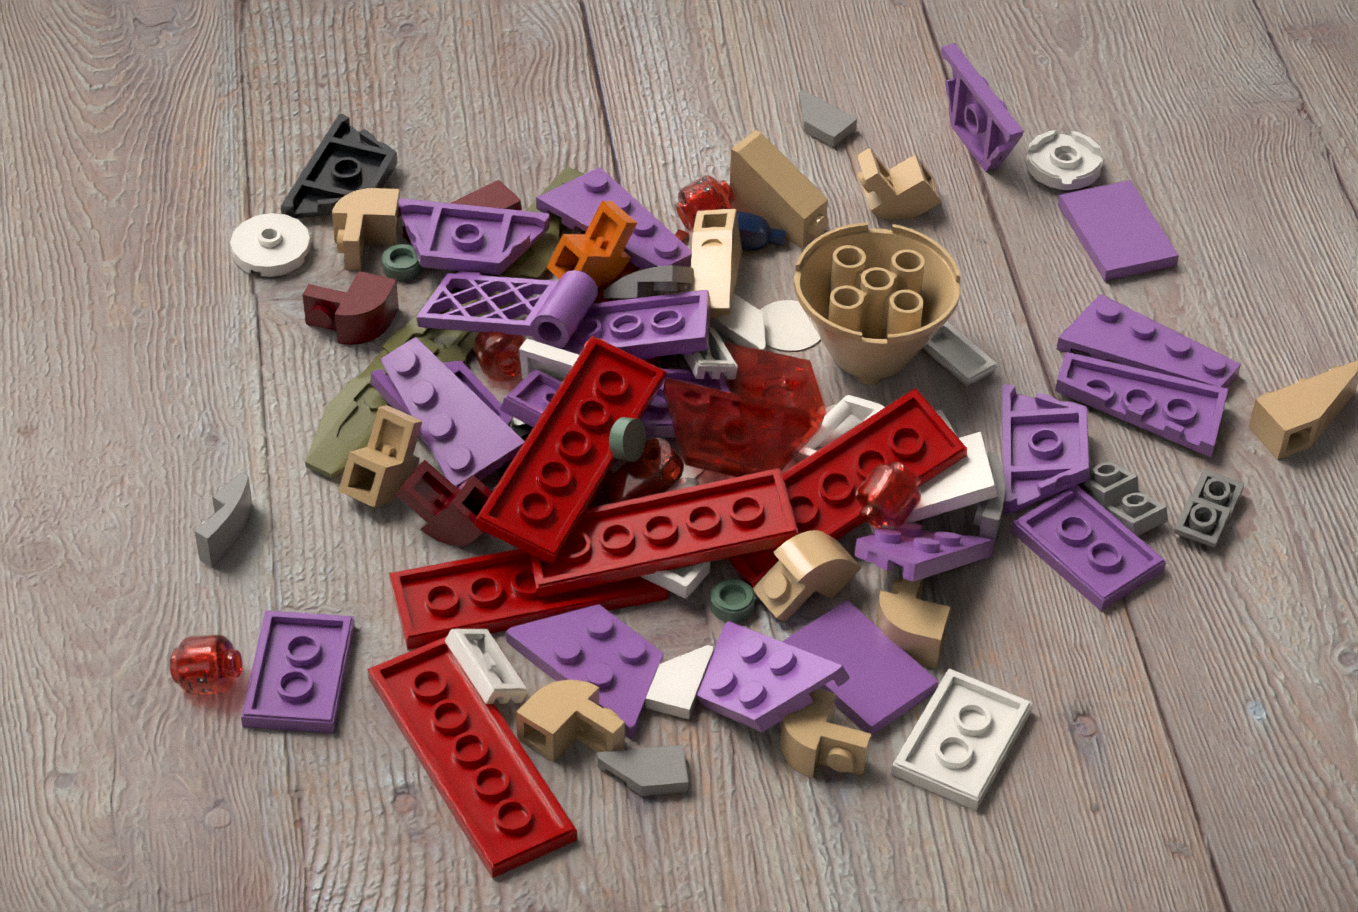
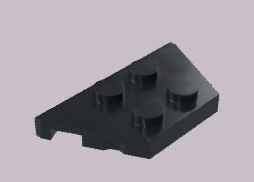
M339 114L281 204V214L293 218L332 215L335 204L345 195L360 189L383 188L398 163L397 152L387 144L378 142L375 136L367 130L357 131L350 126L349 117Z

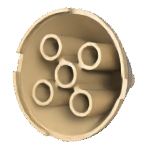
M856 223L830 230L807 245L796 263L794 289L798 302L834 362L845 372L857 376L858 380L863 384L871 385L878 383L881 378L890 377L903 370L952 316L960 299L961 276L952 256L930 237L913 229L894 224L892 230L868 228V223Z

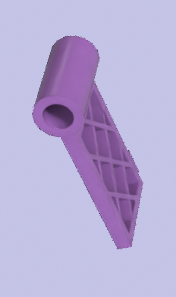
M577 270L566 272L559 281L482 276L479 272L458 271L457 274L448 273L416 318L418 327L533 336L537 342L561 349L566 346L598 295V288L595 281L589 275ZM454 288L465 289L463 291L451 294ZM497 291L502 292L494 296L488 297V295ZM533 294H541L528 300L525 299V297ZM475 299L480 300L472 304L466 305L464 307L461 306V304L467 303ZM514 301L517 303L501 310L498 308ZM450 308L453 309V311L444 314H437ZM487 311L490 312V314L484 315L482 317H473ZM524 314L528 315L525 320H512Z

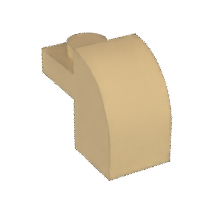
M870 147L857 155L862 170L857 175L864 188L870 211L876 216L886 220L914 218L942 203L933 175L916 155L911 156L891 169L884 165Z
M360 189L345 195L335 204L332 210L334 241L337 242V252L344 253L345 270H361L366 243L397 245L401 225L399 189Z
M388 405L378 407L367 447L349 452L339 492L374 508L392 502L397 497L395 495L418 465L420 458L414 456L413 453L423 421Z
M807 531L787 540L773 552L779 561L753 587V590L777 619L786 622L815 591L833 599L861 569V566L835 538L822 531Z
M895 577L891 593L880 590L876 626L882 630L890 641L900 646L920 665L937 669L947 635L950 606L920 600L924 578L913 582Z
M562 680L550 683L534 693L516 711L518 741L553 763L576 739L597 752L625 750V721L621 720L613 710L599 706V687L589 682Z
M816 689L809 693L813 702L799 711L786 715L781 721L780 747L784 758L796 771L811 778L814 777L818 764L830 767L838 772H850L863 776L869 758L871 734L833 724L836 693Z

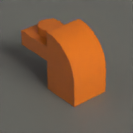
M601 201L586 233L563 234L546 268L559 280L566 272L577 270L589 275L595 281L597 288L606 285L624 269L631 258L624 252V249L637 222L613 201Z

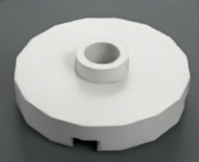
M1052 130L1038 135L1029 144L1026 158L1028 171L1038 182L1051 188L1063 190L1081 189L1091 185L1100 176L1103 163L1101 148L1086 135L1075 131H1069L1068 135L1058 134L1059 130Z
M269 213L254 216L242 222L233 231L230 241L234 262L245 272L251 274V270L260 272L261 276L265 277L286 275L298 269L305 262V256L311 250L307 228L298 219L285 214Z

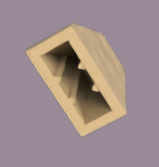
M754 130L731 149L730 209L763 217L769 223L770 228L785 230V239L800 248H804L814 238L819 237L825 232L829 221L827 217L828 199L761 132Z

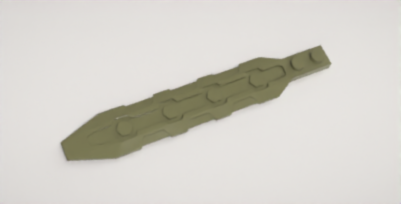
M566 166L542 194L584 175V173ZM536 200L526 210L542 213L536 209ZM550 212L549 230L501 275L482 273L481 275L540 280L548 271L546 267L559 243V236L567 228V226L562 224V218ZM436 287V288L430 293V295L427 297V301H428L429 298L432 296V294L435 292V290L437 289V287ZM454 288L451 294L463 291L465 289ZM497 291L488 295V297L494 296L502 292ZM475 299L467 303L461 304V306L464 307L466 305L472 304L480 300ZM515 301L498 308L501 310L503 308L509 307L513 305ZM450 308L437 314H444L453 311V309ZM420 309L404 328L397 329L382 345V352L358 378L351 379L326 406L305 461L306 467L333 479L344 472L350 451L367 447L378 407L385 405L392 407L370 383L371 373L375 370L384 369L385 375H389L380 360L381 358L416 337L442 363L462 361L465 364L467 362L466 357L487 333L418 327L416 316L421 311ZM487 311L473 317H482L484 315L490 314V312Z

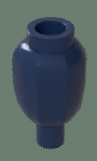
M737 211L742 250H759L767 244L784 245L785 230L770 228L769 223L763 217Z

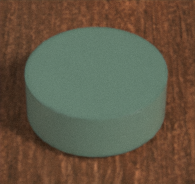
M398 244L391 246L382 255L383 273L388 278L401 282L409 281L416 278L422 271L414 248L411 245Z
M621 417L614 423L610 432V451L616 460L637 461L645 447V427L639 419Z
M726 579L713 587L710 608L718 619L724 622L737 623L748 619L752 615L755 605V593L748 583L738 579Z

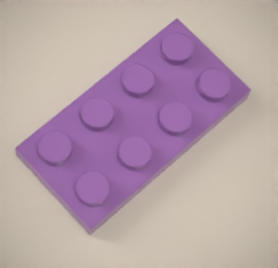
M700 290L593 303L566 346L561 349L580 355L584 349V344L591 336H594L644 360L653 359L657 356L673 354L690 355L699 351H707L711 310L709 291Z

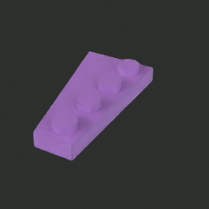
M601 167L536 197L537 210L542 213L553 212L562 218L563 225L574 231L577 228L587 231L601 201H613L637 222L624 249V252L631 257L630 263L642 270L669 265L691 266L692 250Z
M1102 294L1060 335L1056 350L1071 353L1072 349L1089 353L1091 358L1104 361L1109 359L1129 365L1130 367L1222 388H1228L1238 377L1241 366L1240 363Z
M414 337L380 359L411 416L423 421L420 432L444 475L457 488L470 476L474 475L478 480H482L501 468L505 462L514 459L525 441L419 339Z
M1069 352L1065 353L1055 389L1058 393L1211 458L1228 393L1227 388Z

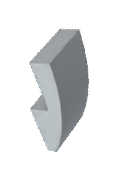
M669 265L634 272L603 290V299L626 300L659 296V292H678V284H694V268Z
M988 452L998 496L973 505V510L976 511L974 526L980 527L979 537L995 539L993 548L995 549L1004 503L1005 484L1001 463L997 454Z
M1112 461L1097 465L1094 469L1090 470V480L1078 484L1137 536L1168 521L1167 506L1139 491L1138 476Z
M1203 469L1193 494L1189 495L1174 533L1215 548L1243 493L1244 483Z
M244 472L239 473L229 483L222 485L216 494L212 496L215 514L204 519L195 530L199 560L211 568L232 548L240 537L250 516L252 497L249 476Z

